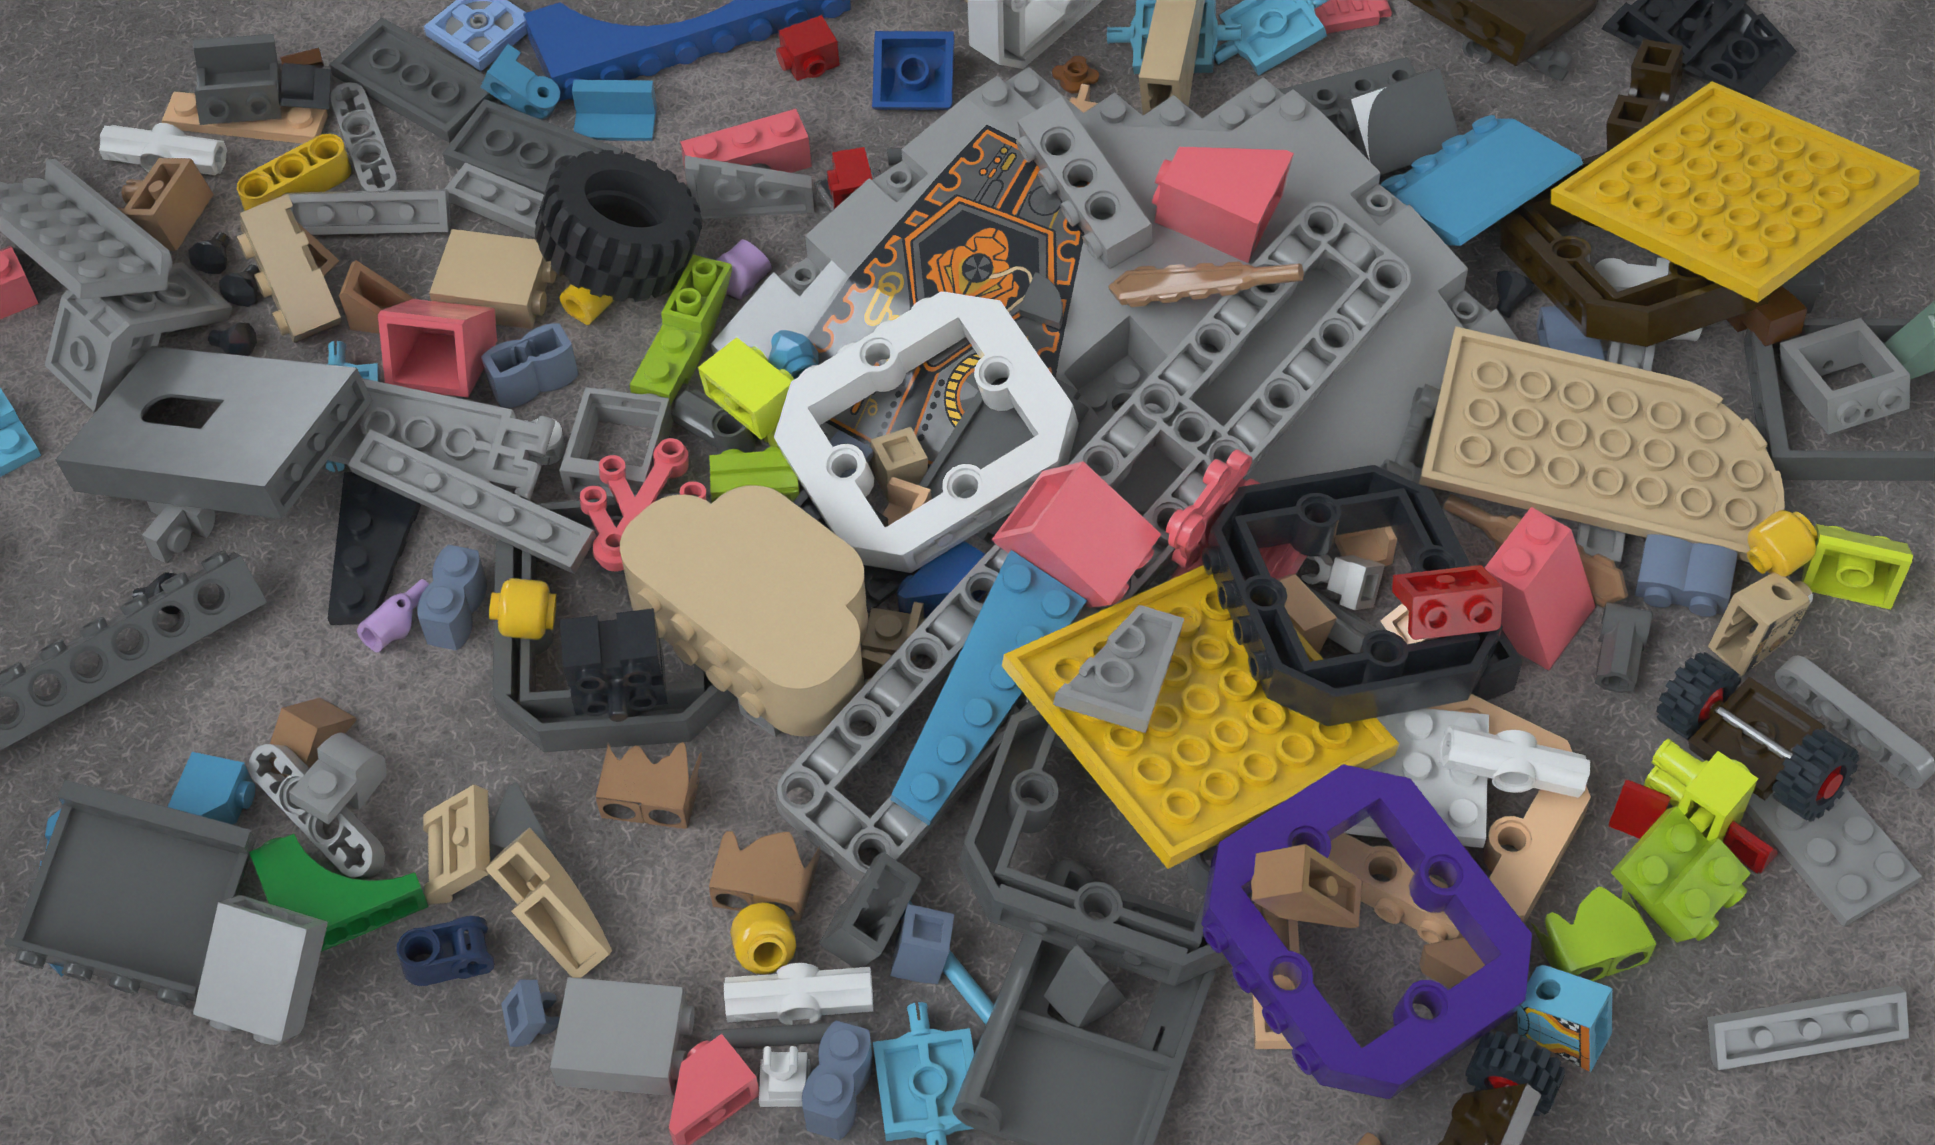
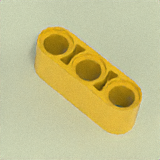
M322 134L242 176L237 183V191L244 211L281 197L285 193L326 192L344 182L351 174V165L344 142L338 135Z

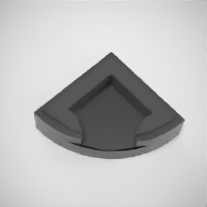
M1035 272L1019 307L1020 316L1057 329L1061 328L1063 321L1061 297L1054 284L1045 276Z

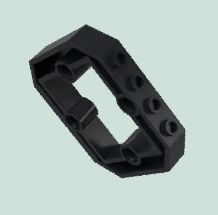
M1376 465L1238 488L1211 527L1208 546L1202 551V561L1206 573L1213 575L1221 607L1224 610L1228 609L1233 620L1234 637L1239 645H1244L1249 656L1248 663L1251 676L1255 681H1260L1268 699L1325 726L1339 725L1469 699L1494 655L1503 628L1502 624L1500 629L1494 631L1446 636L1444 638L1407 644L1401 636L1394 632L1376 630L1364 637L1360 653L1310 662L1285 608L1287 600L1286 588L1280 581L1271 577L1259 551L1260 548L1290 543L1296 551L1310 557L1322 556L1332 549L1336 535L1391 526L1412 568L1410 573L1471 566L1433 490Z

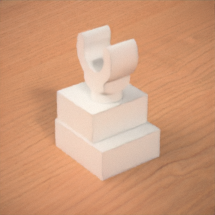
M1327 554L1307 556L1308 559L1315 560L1319 564L1320 571L1318 575H1302L1303 581L1308 584L1328 583L1327 590L1342 595L1339 605L1353 610L1374 607L1384 564L1370 559L1366 560L1355 555L1335 557L1334 563Z
M795 1046L790 1047V1052H772L771 1047H764L763 1059L760 1060V1107H802V1092L811 1071L807 1052H798Z

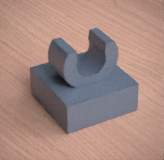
M519 979L501 1003L510 1047L528 1045L538 1033L549 1034L558 1027L560 1017H548L544 1014V1009L552 1007L556 1002V995L550 992L540 993L538 980Z

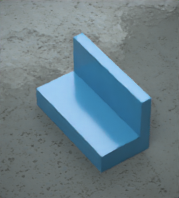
M573 80L572 95L576 110L574 132L595 140L653 141L657 109L653 81Z

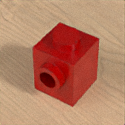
M822 15L778 30L780 47L776 48L778 62L783 71L790 69L796 81L807 77L817 78L824 74L825 71L840 66L838 41Z

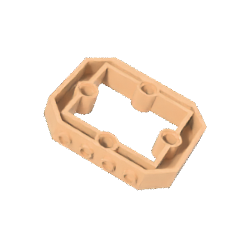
M1473 694L1466 701L1428 708L1488 714L1489 734L1497 735L1506 730H1521L1531 733L1536 738L1538 745L1572 752L1568 740ZM1587 786L1579 798L1540 789L1523 819L1516 816H1505L1496 820L1490 827L1483 853L1484 862L1488 869L1492 871L1489 879L1524 924L1585 817L1591 799ZM1342 833L1331 840V852L1328 859L1362 880L1361 902L1373 907L1375 913L1381 919L1392 924L1402 922L1416 929L1418 935L1429 944L1463 937L1444 911L1431 913L1421 909L1414 903L1409 891V884L1414 872L1396 849L1388 846L1372 847L1346 833ZM1501 845L1514 846L1518 851H1507ZM1374 874H1382L1387 876L1390 880L1386 882H1381L1375 880L1371 876ZM1429 876L1431 882L1436 886L1448 888L1447 884Z

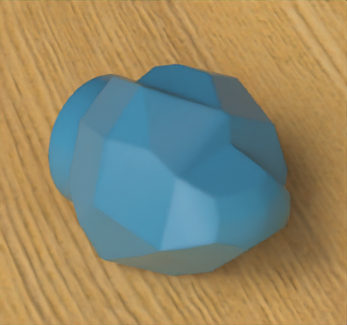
M780 330L773 335L771 339L772 349L768 361L776 369H785L796 379L808 367L819 364L817 349L803 334Z

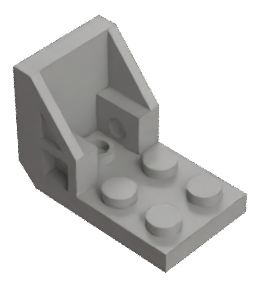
M183 262L172 264V270L168 274L167 290L81 300L70 290H67L61 296L45 366L92 411L96 412L150 347H158L161 333L227 321L230 318L232 306Z

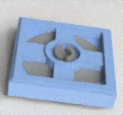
M456 0L424 25V30L427 37L481 72L497 59L507 44L513 46L527 34L523 13L526 12L508 0Z

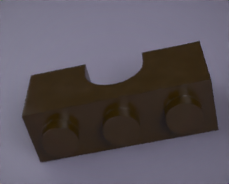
M1642 40L1631 65V83L1628 96L1618 95L1606 122L1607 151L1613 149L1670 110L1682 83V45Z

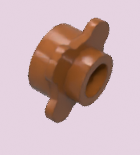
M1073 56L1064 65H1057L1052 69L1053 78L1060 80L1061 87L1069 93H1079L1081 84L1091 85L1099 80V72L1091 69L1086 64V58L1083 56Z

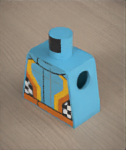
M1546 965L1537 966L1527 983L1526 1000L1517 1010L1518 1034L1537 1042L1538 1045L1591 1072L1612 1035V988Z

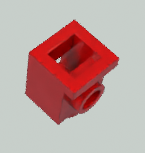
M865 147L832 152L834 169L827 170V180L830 194L833 198L834 209L869 178L873 180Z

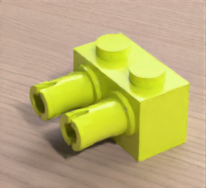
M736 337L698 367L705 394L758 438L764 439L766 443L768 442L769 446H778L774 435L790 383L795 379L785 369L778 370L771 365L760 349L755 346L750 348Z
M1668 738L1654 754L1651 763L1655 767L1648 774L1643 786L1671 797L1669 803L1673 807L1677 806L1708 841L1719 838L1723 842L1729 825L1733 821L1741 822L1758 778L1751 774L1744 764L1737 760L1729 759L1719 751L1716 752L1710 761L1705 760L1702 762Z

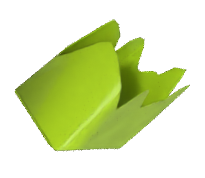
M1600 886L1591 891L1579 904L1574 924L1572 925L1556 913L1546 914L1545 924L1548 937L1531 923L1552 968L1577 976L1586 970L1602 967V972L1590 979L1591 981L1648 963L1656 946L1653 936L1624 887L1621 899ZM1643 952L1645 959L1625 969L1616 968L1617 964L1623 959Z

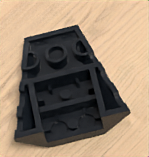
M1636 0L1632 5L1626 2L1602 27V30L1638 49L1643 39L1682 45L1683 73L1706 84L1713 81L1752 99L1761 92L1797 52L1763 13L1756 15L1746 4L1748 0Z

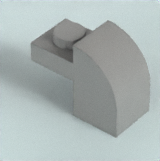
M147 501L151 512L158 516L142 536L152 557L167 563L175 553H181L189 544L192 532L205 538L210 535L215 523V510Z
M344 733L334 734L317 748L318 760L289 792L290 802L329 825L347 803L358 810L362 808L387 776L386 760L384 756Z

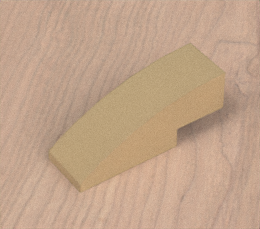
M530 827L503 849L485 868L517 903L511 912L572 978H582L610 955L612 949L586 900L558 860Z

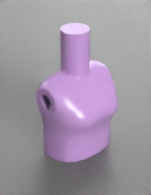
M741 239L730 251L716 259L717 261L732 264V274L726 294L735 299H743L772 270L768 258L756 246L744 239Z
M421 579L405 593H399L387 599L377 610L359 624L357 633L361 641L374 652H379L392 641L406 638L411 629L413 609L418 605L419 599L429 583Z

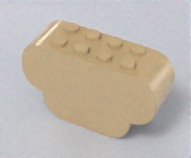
M757 485L732 489L721 495L712 504L697 496L672 495L653 502L627 525L620 540V554L633 611L654 608L659 638H663L671 644L677 656L684 663L690 666L696 664L705 671L707 678L717 689L723 692L728 690L739 698L740 704L751 716L755 718L761 716L778 730L790 735H818L864 687L860 644L863 642L868 630V613L862 560L853 547L784 495L774 489Z

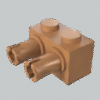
M158 158L144 180L129 179L126 181L127 185H123L121 192L122 198L127 205L125 208L117 209L169 251H177L214 194L191 158Z

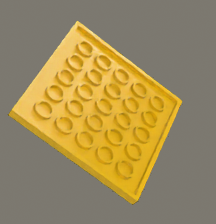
M1712 81L1551 190V204L1758 303L1919 184L1920 170Z
M1203 565L1012 650L1003 656V669L1167 869L1219 844L1220 841L1344 764L1369 769L1395 756L1399 746V742L1377 718L1325 726L1268 699L1260 681H1255L1251 676L1248 663L1249 656L1244 645L1237 643L1233 633V620L1228 609L1224 610L1221 607L1213 575L1206 573ZM1138 605L1184 618L1182 630L1146 733L1053 705L1055 693L1064 683L1069 684L1077 676L1081 665L1089 657L1094 658L1107 644L1108 637ZM1295 628L1309 661L1323 660Z

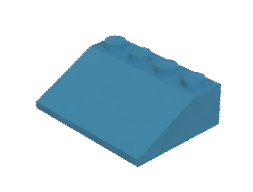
M1489 115L1475 121L1472 124L1473 129L1466 134L1449 138L1442 143L1443 149L1434 155H1426L1415 160L1411 164V170L1386 179L1381 183V186L1406 206L1410 204L1446 245L1461 246L1583 164L1581 156L1516 119H1496L1494 115Z

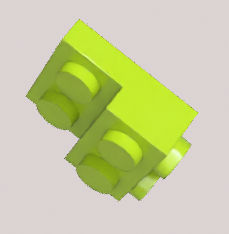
M1677 806L1666 809L1610 872L1661 929L1677 943L1693 938L1700 941L1709 936L1719 925L1715 914L1722 906L1729 908L1744 897L1747 889L1742 883L1751 874L1719 838L1708 841Z

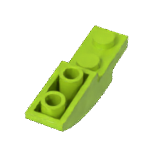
M697 255L692 256L661 312L662 326L630 382L631 393L642 395L655 394L659 397L669 398L671 406L682 384L689 383L711 338L729 285L732 264Z

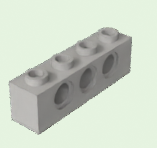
M1062 96L1017 120L1020 138L1016 140V144L1022 156L1027 162L1034 160L1040 169L1038 176L1044 188L1049 194L1057 193L1062 201L1060 207L1065 218L1071 226L1078 224L1085 233L1082 236L1083 242L1094 259L1101 257L1108 269L1153 244L1151 222ZM1058 149L1067 150V152L1062 155L1051 154L1053 151ZM1079 181H1087L1090 183L1085 187L1073 186V184ZM1101 213H1110L1113 215L1112 217L1106 220H1099L1095 218L1098 214Z

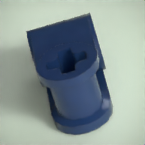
M464 916L450 922L413 928L406 931L400 937L396 951L405 979L417 986H428L448 980L466 979L491 972L494 969L495 963L494 957L487 952L485 934L488 932L487 921L479 916ZM468 945H471V950H468ZM420 954L431 955L422 962L412 961V959Z

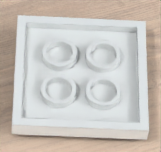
M1424 708L1376 717L1399 742V746L1395 756L1368 770L1411 778L1463 846L1483 848L1486 841L1488 777L1443 768L1442 763H1439V748L1442 744L1444 732L1449 725L1489 733V715ZM1370 816L1344 832L1353 835L1387 838Z

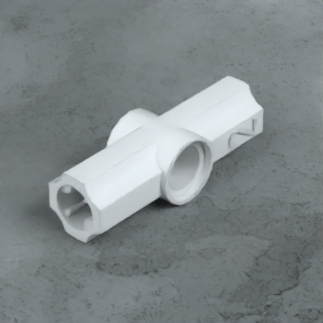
M159 123L153 127L152 131L116 125L104 126L100 134L99 151L104 160L139 164L147 172L151 170L158 158H191L200 173L217 175L221 174L225 166L227 148L224 141L186 136L183 131L171 124Z
M1449 725L1444 732L1442 744L1439 748V763H1442L1443 768L1492 778L1493 785L1505 792L1518 793L1537 788L1579 798L1585 791L1590 775V760H1587L1585 755L1538 745L1536 738L1531 733L1521 730H1506L1494 735Z
M793 963L782 966L777 970V974L726 977L724 1000L727 1022L779 1019L780 1022L786 1025H793V1020L810 1019V1023H816L821 1019L822 1015L873 1012L871 968L819 970L818 967L812 964Z

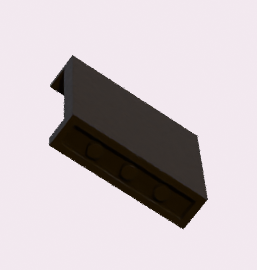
M1407 0L1514 66H1518L1586 19L1595 10L1598 0Z

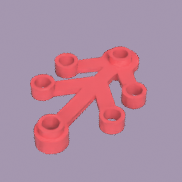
M668 438L658 444L653 452L654 467L635 497L625 478V461L616 455H609L600 460V480L608 484L623 515L617 528L606 511L607 494L605 490L599 486H588L581 491V510L589 515L598 533L593 542V555L604 569L609 571L624 570L620 554V540L625 528L646 507L655 502L668 478H678L687 472L689 467L688 450L681 441ZM609 469H617V471H614V472H610V471H607V470H609ZM687 482L681 486L679 495H697L699 498L706 500V488L699 482ZM591 499L599 500L597 502H588Z
M1236 449L1229 456L1226 463L1215 459L1208 466L1203 477V483L1207 485L1193 505L1188 506L1184 510L1178 509L1171 516L1167 524L1168 544L1175 548L1172 561L1186 569L1190 568L1199 553L1202 555L1203 549L1208 546L1211 527L1238 488L1261 484L1252 478L1249 480L1243 479L1252 464L1251 456Z

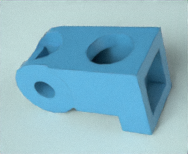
M507 44L487 71L480 88L516 111L541 120L548 118L553 113L560 98L558 85L548 77L537 76L534 72L517 62L521 52Z

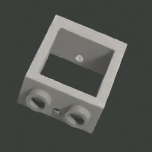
M1861 318L1780 343L1781 378L1827 434L1910 409V373ZM1863 363L1875 377L1834 391L1821 378L1822 375Z
M585 387L559 470L565 494L580 496L584 488L599 486L605 490L607 498H614L608 484L600 480V461L587 459L598 421L654 428L643 466L625 465V478L633 495L636 496L654 467V449L662 440L668 439L670 436L673 419L669 398L659 397L655 394L642 395L619 392L611 388L596 389ZM609 469L607 471L614 472L617 469Z

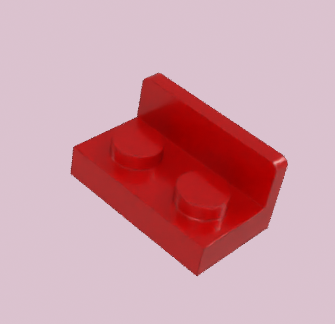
M1482 565L1393 575L1392 593L1409 610L1408 634L1413 640L1494 631L1501 627L1503 586Z

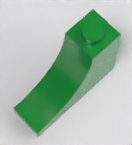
M294 833L284 838L270 839L261 847L249 851L269 904L328 922L321 952L429 907L415 872L387 880H358L344 877L325 869L315 862L304 851Z

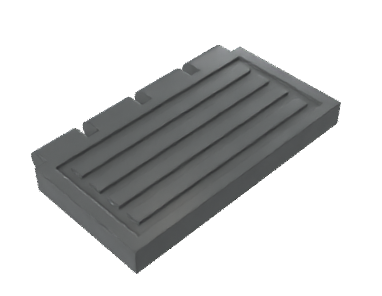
M1054 377L1072 402L1079 426L1089 408L1078 401L1081 396L1078 390ZM1008 378L996 379L991 385L1003 384ZM979 390L924 475L919 486L931 489L933 499L943 493V479L953 467L961 464H971L981 470L1029 441L1034 436L1015 408L1007 411L991 409L984 403ZM968 489L960 495V498H969L977 490ZM1012 512L974 535L988 542L991 536H995Z

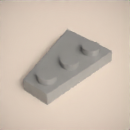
M685 156L687 186L692 193V197L696 198L702 219L814 213L812 176Z
M1138 605L1108 637L1107 644L1094 658L1089 657L1081 665L1077 676L1069 684L1064 683L1055 693L1053 705L1146 733L1182 630L1184 618Z

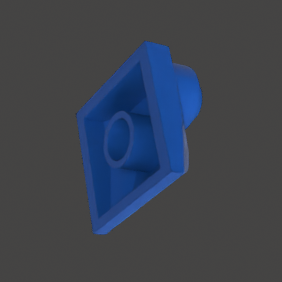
M875 31L873 110H949L952 108L955 65L954 31Z

